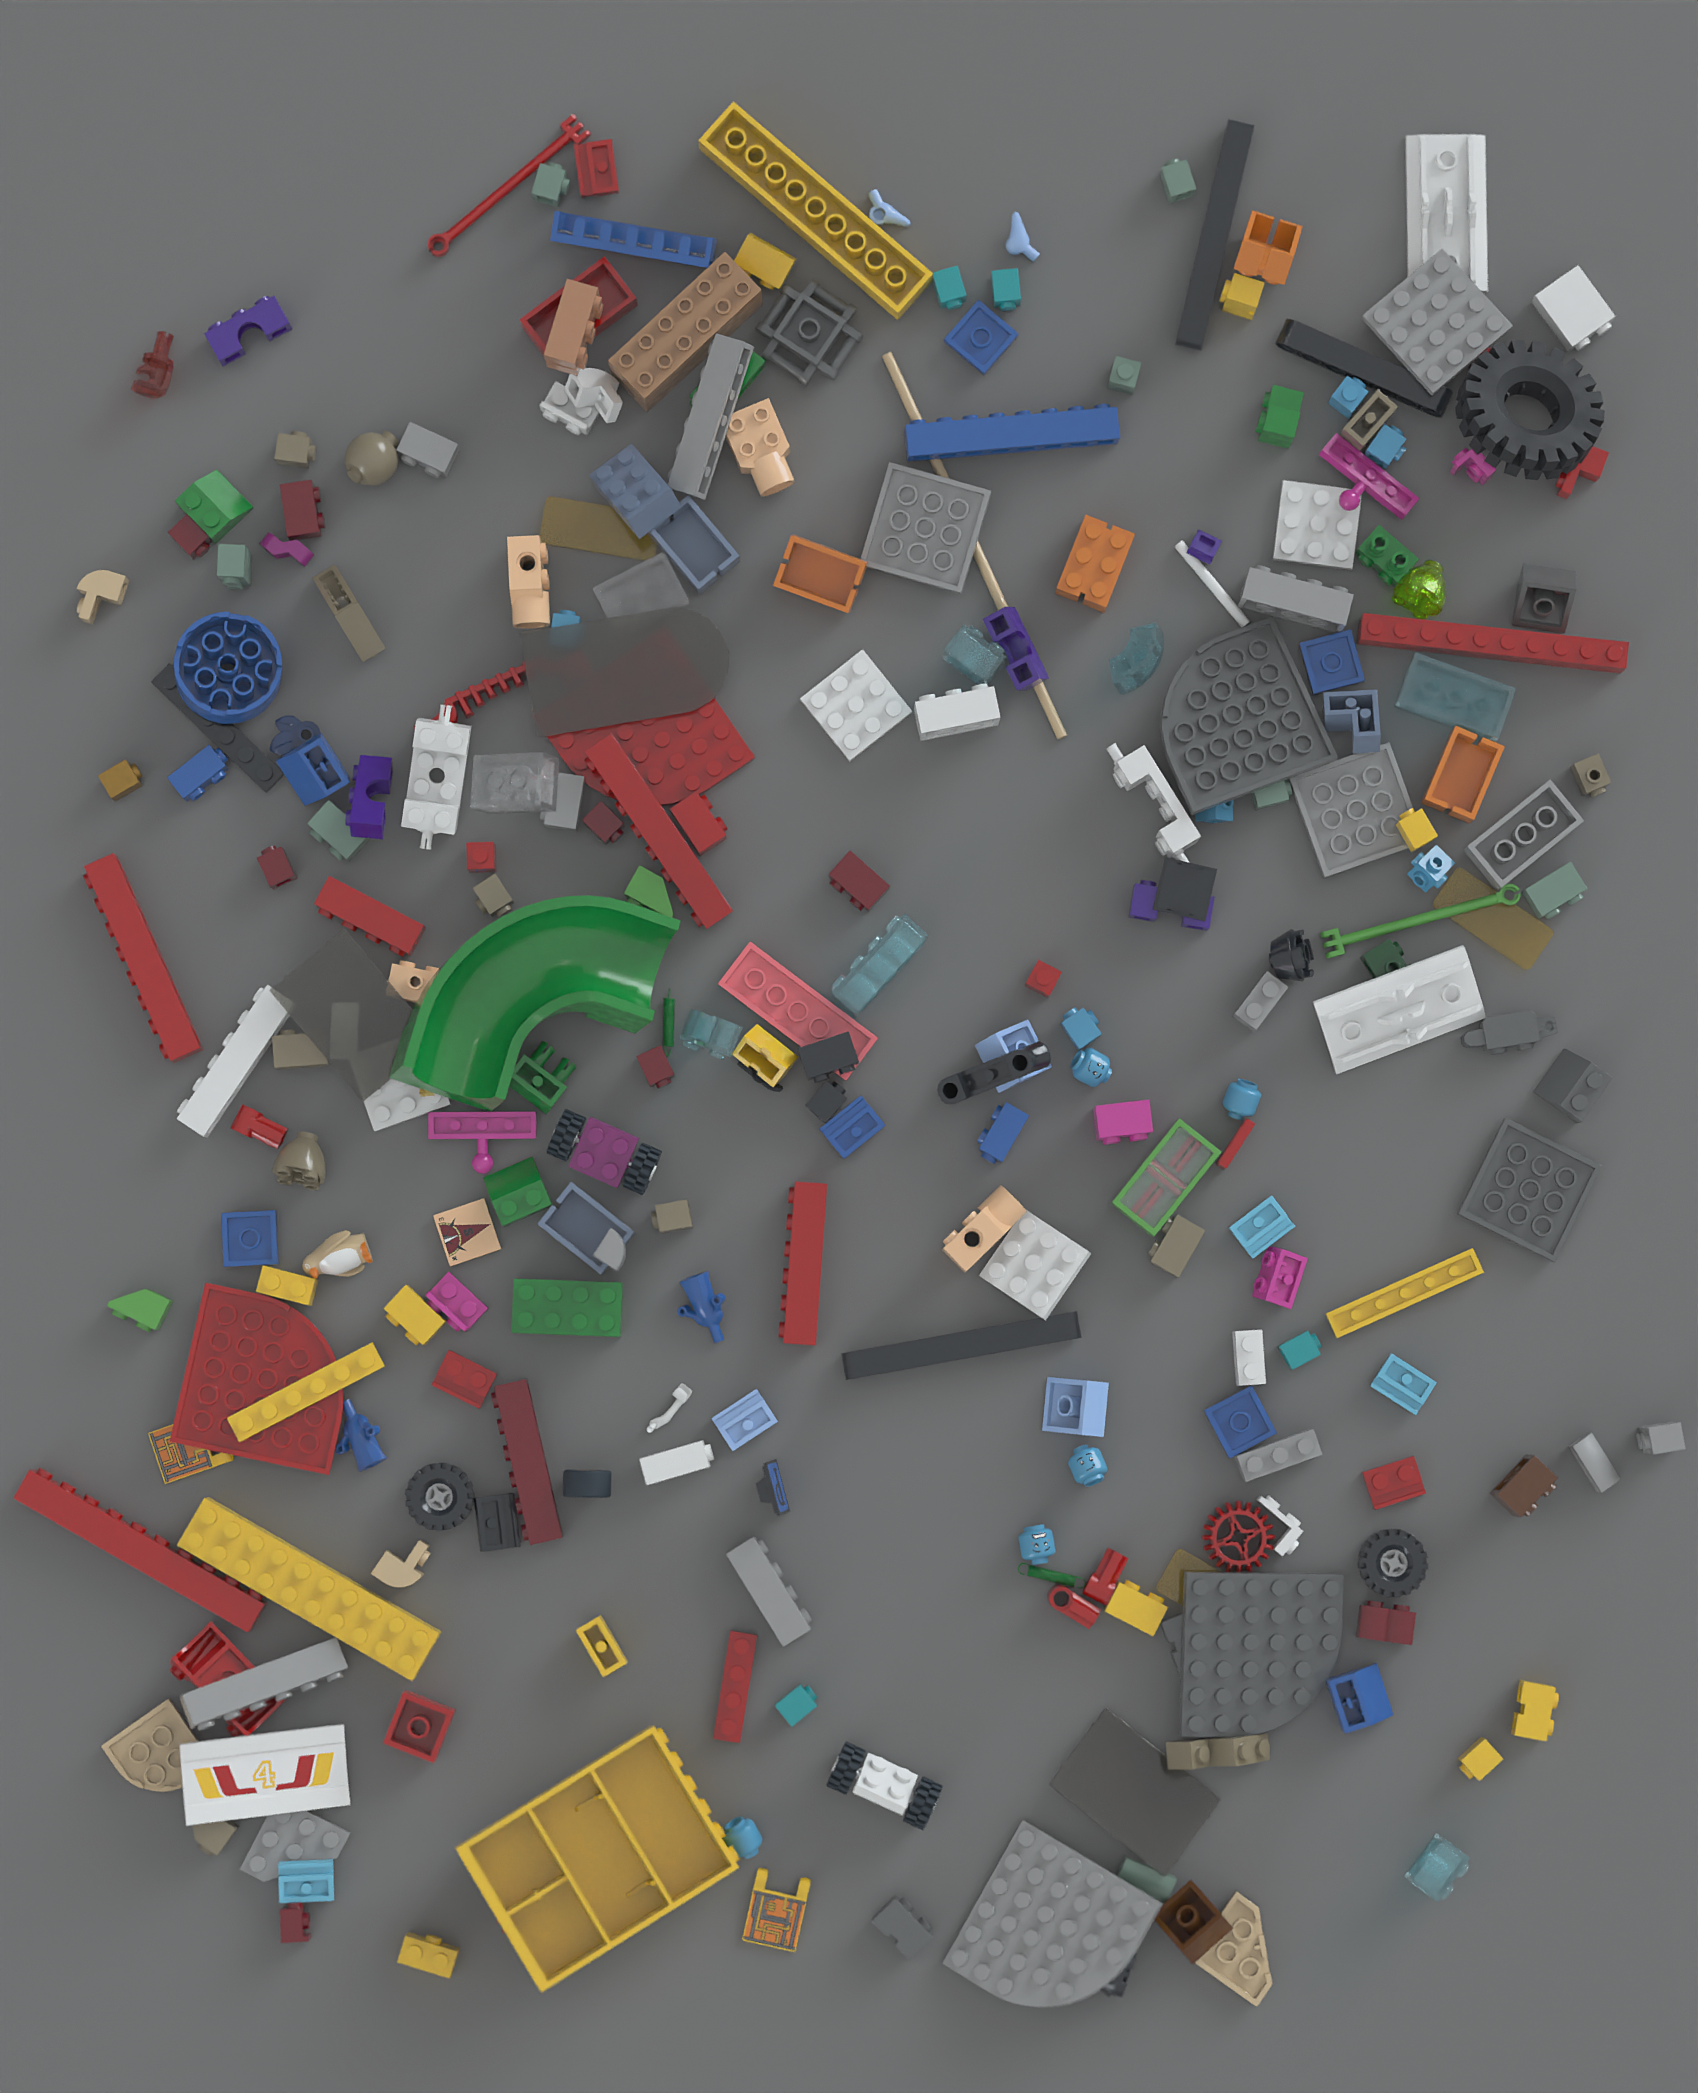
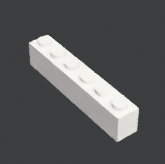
M269 985L265 989L261 987L253 998L255 1004L251 1010L248 1011L246 1009L237 1022L240 1026L235 1033L230 1032L222 1044L225 1047L220 1055H214L207 1066L210 1070L205 1078L201 1076L192 1088L195 1091L190 1100L185 1099L177 1110L180 1114L177 1119L203 1137L208 1138L272 1043V1036L279 1033L297 1006L296 1003Z

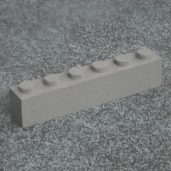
M717 333L714 340L711 341L706 365L700 373L701 381L698 391L694 393L692 398L693 406L690 416L684 423L682 441L676 448L674 466L668 473L667 485L672 490L703 500L706 499L754 346Z
M335 1637L182 1694L180 1700L191 1729L198 1727L199 1731L214 1726V1721L223 1717L225 1721L234 1719L241 1715V1710L249 1707L251 1711L266 1706L265 1701L276 1698L277 1702L292 1696L291 1692L301 1688L302 1692H306L318 1686L316 1682L327 1679L329 1683L343 1677L342 1672H345L348 1666L338 1640Z

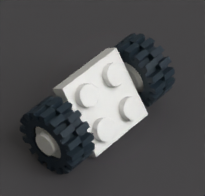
M846 1741L833 1765L826 1786L846 1795L855 1778L857 1782L853 1793L903 1815L907 1804L910 1803L903 1822L924 1830L935 1809L943 1785L923 1776L915 1792H912L918 1775L868 1753L861 1769L859 1767L866 1750Z

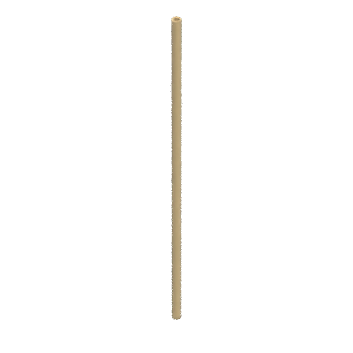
M892 352L883 355L882 358L911 421L922 419ZM941 459L930 460L936 475L950 479ZM977 541L973 556L997 609L1000 610L1008 607L983 550ZM1042 682L1034 686L1057 740L1067 736L1044 683Z

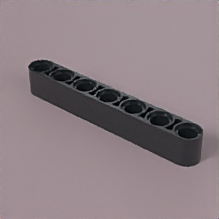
M1293 319L1285 320L1275 342L1277 347L1345 378L1347 376L1351 379L1355 377L1362 381L1366 387L1375 391L1379 390L1388 397L1434 417H1443L1453 395V391L1444 386L1432 396L1409 370Z

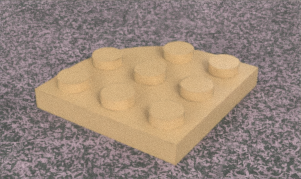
M169 1698L101 1747L118 1772L130 1783L142 1789L166 1792L183 1787L179 1744L198 1742L199 1740Z

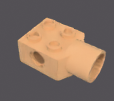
M769 398L734 412L725 437L742 474H752L761 496H768L791 486L795 480L785 459L790 453V446Z
M539 535L507 537L509 590L513 627L534 629L550 626L549 592L545 591L550 590L549 574L547 569H544V564H548V548H546V543L541 542ZM528 564L535 565L532 570H523V568Z
M1002 1185L977 1207L980 1210L979 1214L973 1211L962 1222L965 1228L961 1232L957 1233L954 1230L943 1241L946 1246L942 1250L964 1273L1027 1212ZM967 1233L977 1235L979 1240L977 1246L969 1247L966 1245L964 1237Z

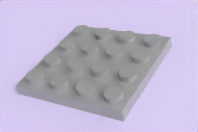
M1443 249L1439 250L1362 315V320L1432 396L1513 327Z
M889 462L861 560L868 562L867 568L962 594L992 491Z
M1390 742L1380 745V752L1356 753L1288 779L1324 878L1409 849L1396 824L1401 820L1399 815L1413 808Z

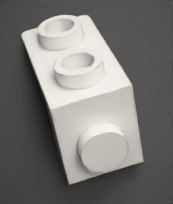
M1269 1495L1266 1498L1259 1496L1256 1500L1289 1527L1276 1542L1273 1550L1281 1556L1285 1553L1290 1555L1299 1544L1297 1538L1303 1532L1299 1528L1301 1522L1290 1513L1286 1516L1278 1510L1280 1504Z

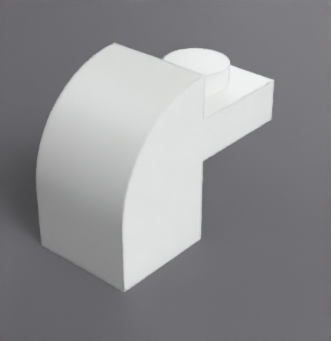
M595 368L580 369L578 376L570 374L564 391L575 407L594 405L606 423L616 422L623 403L620 396L616 393L619 382L609 373Z

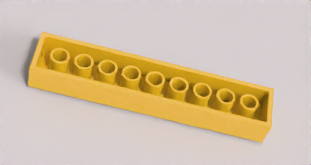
M734 101L698 140L699 149L896 320L906 312L931 284L933 273Z
M210 1497L203 1499L177 1544L182 1549L411 1681L418 1675L442 1633L437 1628Z

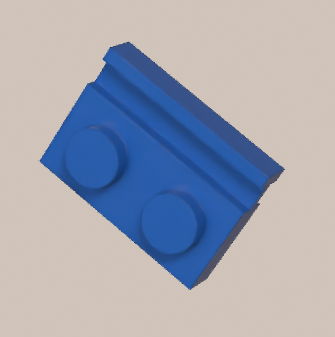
M861 1095L823 1125L820 1131L841 1157L845 1159L886 1125Z

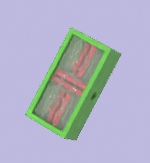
M1179 1118L1110 1204L1147 1234L1154 1237L1220 1155L1221 1151Z

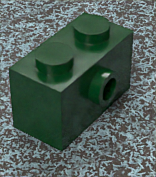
M1390 938L1360 957L1373 979L1409 966L1402 958L1404 952L1396 941L1392 942Z

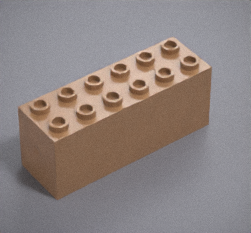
M724 252L608 360L611 375L648 413L709 356V345L714 340L716 333L729 337L763 305L762 290Z

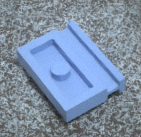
M757 1389L711 1418L732 1451L778 1422Z

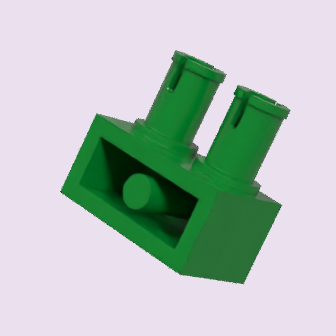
M1380 525L1374 529L1355 552L1358 555L1357 560L1368 569L1372 567L1379 573L1377 577L1387 586L1391 584L1394 587L1401 582L1419 560L1418 557Z
M541 1041L529 1058L524 1054L515 1065L509 1087L547 1115L566 1090L567 1086L564 1083L576 1069V1065L571 1062L567 1069L564 1070L569 1059L563 1057L551 1074L542 1067L551 1055L555 1053V1050L550 1045L543 1054L542 1052L548 1043Z

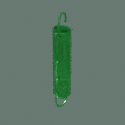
M669 997L663 998L662 1046H665L666 1056V1047H674L675 999H668Z
M1021 1563L1018 1566V1572L1021 1575L1025 1574L1019 1571V1567L1022 1564L1029 1565L1027 1576L1069 1587L1072 1586L1073 1588L1076 1578L1084 1580L1086 1585L1085 1579L1078 1576L1036 1567L1027 1563Z

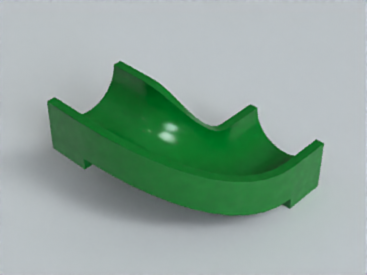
M590 895L565 896L543 900L502 916L466 941L437 970L425 986L413 1008L408 1024L403 1029L389 1078L491 1112L506 1099L521 1045L529 1032L539 1023L566 1012H585V1017L636 1034L653 1020L655 1011L651 1010L650 1001L654 981L667 946L678 931L680 920L625 901Z

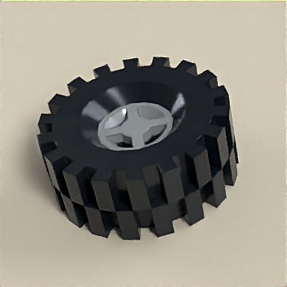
M449 1463L429 1464L418 1470L410 1478L408 1488L405 1491V1503L409 1509L408 1513L411 1518L413 1517L416 1520L417 1524L429 1530L444 1531L458 1526L469 1516L474 1505L475 1492H473V1484L468 1479V1475L461 1471L459 1467Z
M1383 1529L1378 1533H1373L1362 1544L1363 1548L1358 1554L1360 1557L1358 1562V1568L1361 1572L1360 1576L1366 1582V1585L1376 1593L1387 1597L1409 1595L1411 1591L1417 1590L1421 1586L1419 1584L1422 1580H1425V1572L1428 1569L1426 1558L1428 1556L1427 1552L1423 1549L1424 1546L1414 1535L1399 1529Z

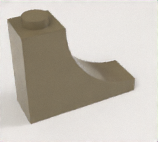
M336 565L314 576V582L362 662L375 657L379 652L386 649Z

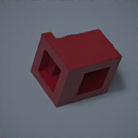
M303 1902L287 1903V1907L280 1909L281 1943L308 1942L311 1939V1933H306V1929H310L309 1912L305 1913Z

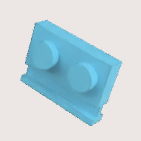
M1271 1195L1231 1225L1229 1230L1247 1251L1251 1259H1253L1293 1229L1295 1225Z
M1390 1353L1370 1386L1412 1414L1417 1415L1437 1382Z
M333 1859L278 1862L279 1903L334 1901Z

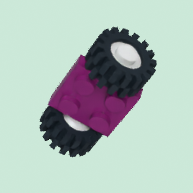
M565 1109L553 1132L546 1153L567 1162L572 1150L577 1146L568 1167L615 1188L619 1187L626 1169H629L623 1187L643 1195L654 1175L662 1151L642 1142L634 1159H632L631 1157L639 1141L638 1137L591 1116L580 1136L586 1117Z

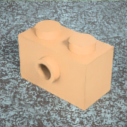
M400 960L399 965L392 963L385 995L389 998L416 1003L425 986L439 968L426 966L425 970L415 968V963Z

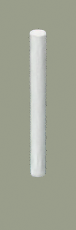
M1183 540L1175 546L1176 550L1241 627L1248 625L1250 620L1200 560L1186 553L1189 547Z

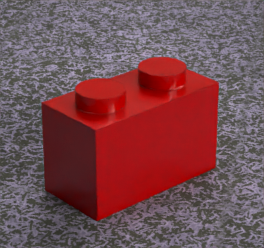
M696 791L670 808V812L701 856L727 839L724 832L728 828L720 817L714 818L710 812L713 806L705 794L700 797Z

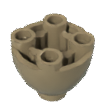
M298 1132L297 1137L283 1147L272 1168L273 1173L278 1176V1183L283 1185L296 1183L303 1185L304 1188L309 1190H319V1186L325 1181L326 1163L323 1152L317 1143L318 1136L309 1132Z

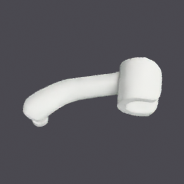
M681 1383L672 1394L677 1398L666 1413L649 1422L650 1426L647 1427V1432L651 1433L654 1429H658L668 1423L680 1406L692 1394L691 1389Z

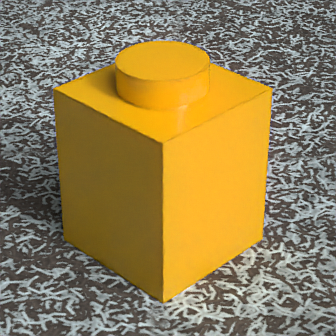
M1411 808L1399 815L1401 820L1396 824V827L1411 852L1438 837L1422 808L1416 812Z
M1480 1737L1457 1758L1462 1763L1459 1767L1460 1770L1469 1779L1474 1776L1478 1781L1503 1760L1483 1737Z

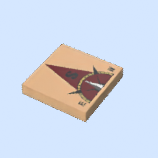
M485 1198L433 1215L450 1267L501 1250Z

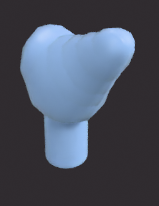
M877 189L868 193L873 205L869 218L876 225L884 223L906 227L910 225V221L905 216L901 215L891 205L882 201Z
M1014 212L1012 214L1010 236L1005 244L1006 249L1012 255L1023 253L1034 262L1040 253L1029 245V237L1019 214Z

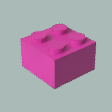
M1149 1100L1098 1105L1092 1109L1096 1141L1102 1140L1103 1145L1117 1144L1121 1142L1120 1138L1129 1137L1130 1142L1143 1141L1148 1139L1147 1135L1153 1132Z

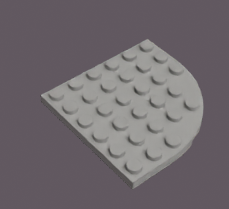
M1022 1820L942 1964L987 1992L1015 2004L1032 2007H1058L1072 2004L1099 1992L1101 1988L1106 1986L1111 1980H1114L1124 1970L1136 1953L1163 1903L1027 1821Z

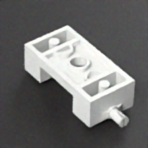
M440 705L439 720L418 718L415 725L412 746L414 749L401 827L413 828L422 832L420 845L422 849L425 848L426 838V849H431L433 834L446 833L454 835L457 831L472 726L449 722L452 708L449 705L446 707L445 715V705ZM433 768H440L444 771L445 778L442 782L437 783L431 780L430 771Z
M1116 743L1109 746L1106 750L1114 760L1115 773L1113 777L1120 788L1125 787L1128 792L1146 781L1145 789L1152 799L1157 798L1161 805L1159 811L1166 822H1172L1160 829L1156 835L1157 841L1155 845L1161 855L1189 862L1183 852L1197 843L1201 835L1145 745L1127 756L1122 755Z

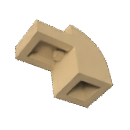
M97 570L87 574L76 588L80 593L85 594V598H81L78 603L77 613H79V618L83 622L93 625L101 600L122 606L129 579L124 575L107 570Z
M422 1539L419 1540L406 1561L390 1550H387L371 1574L393 1587H406L414 1584L424 1575L416 1567L417 1565L422 1567L431 1554L427 1551L431 1545Z

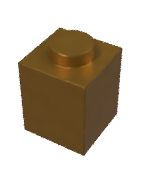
M126 759L98 775L109 796L115 802L143 786L139 780L143 777L141 771L135 763L131 765Z

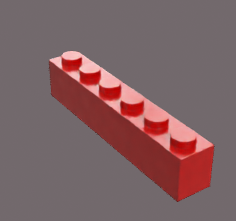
M795 1181V1187H789L788 1203H793V1214H787L786 1230H791V1241H785L784 1257H789V1268H783L782 1284L788 1285L787 1295H781L780 1311H786L785 1322L780 1321L778 1337L784 1338L783 1343L816 1346L827 1184Z

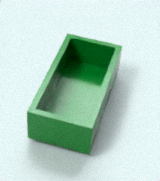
M514 1279L511 1333L621 1337L623 1283Z

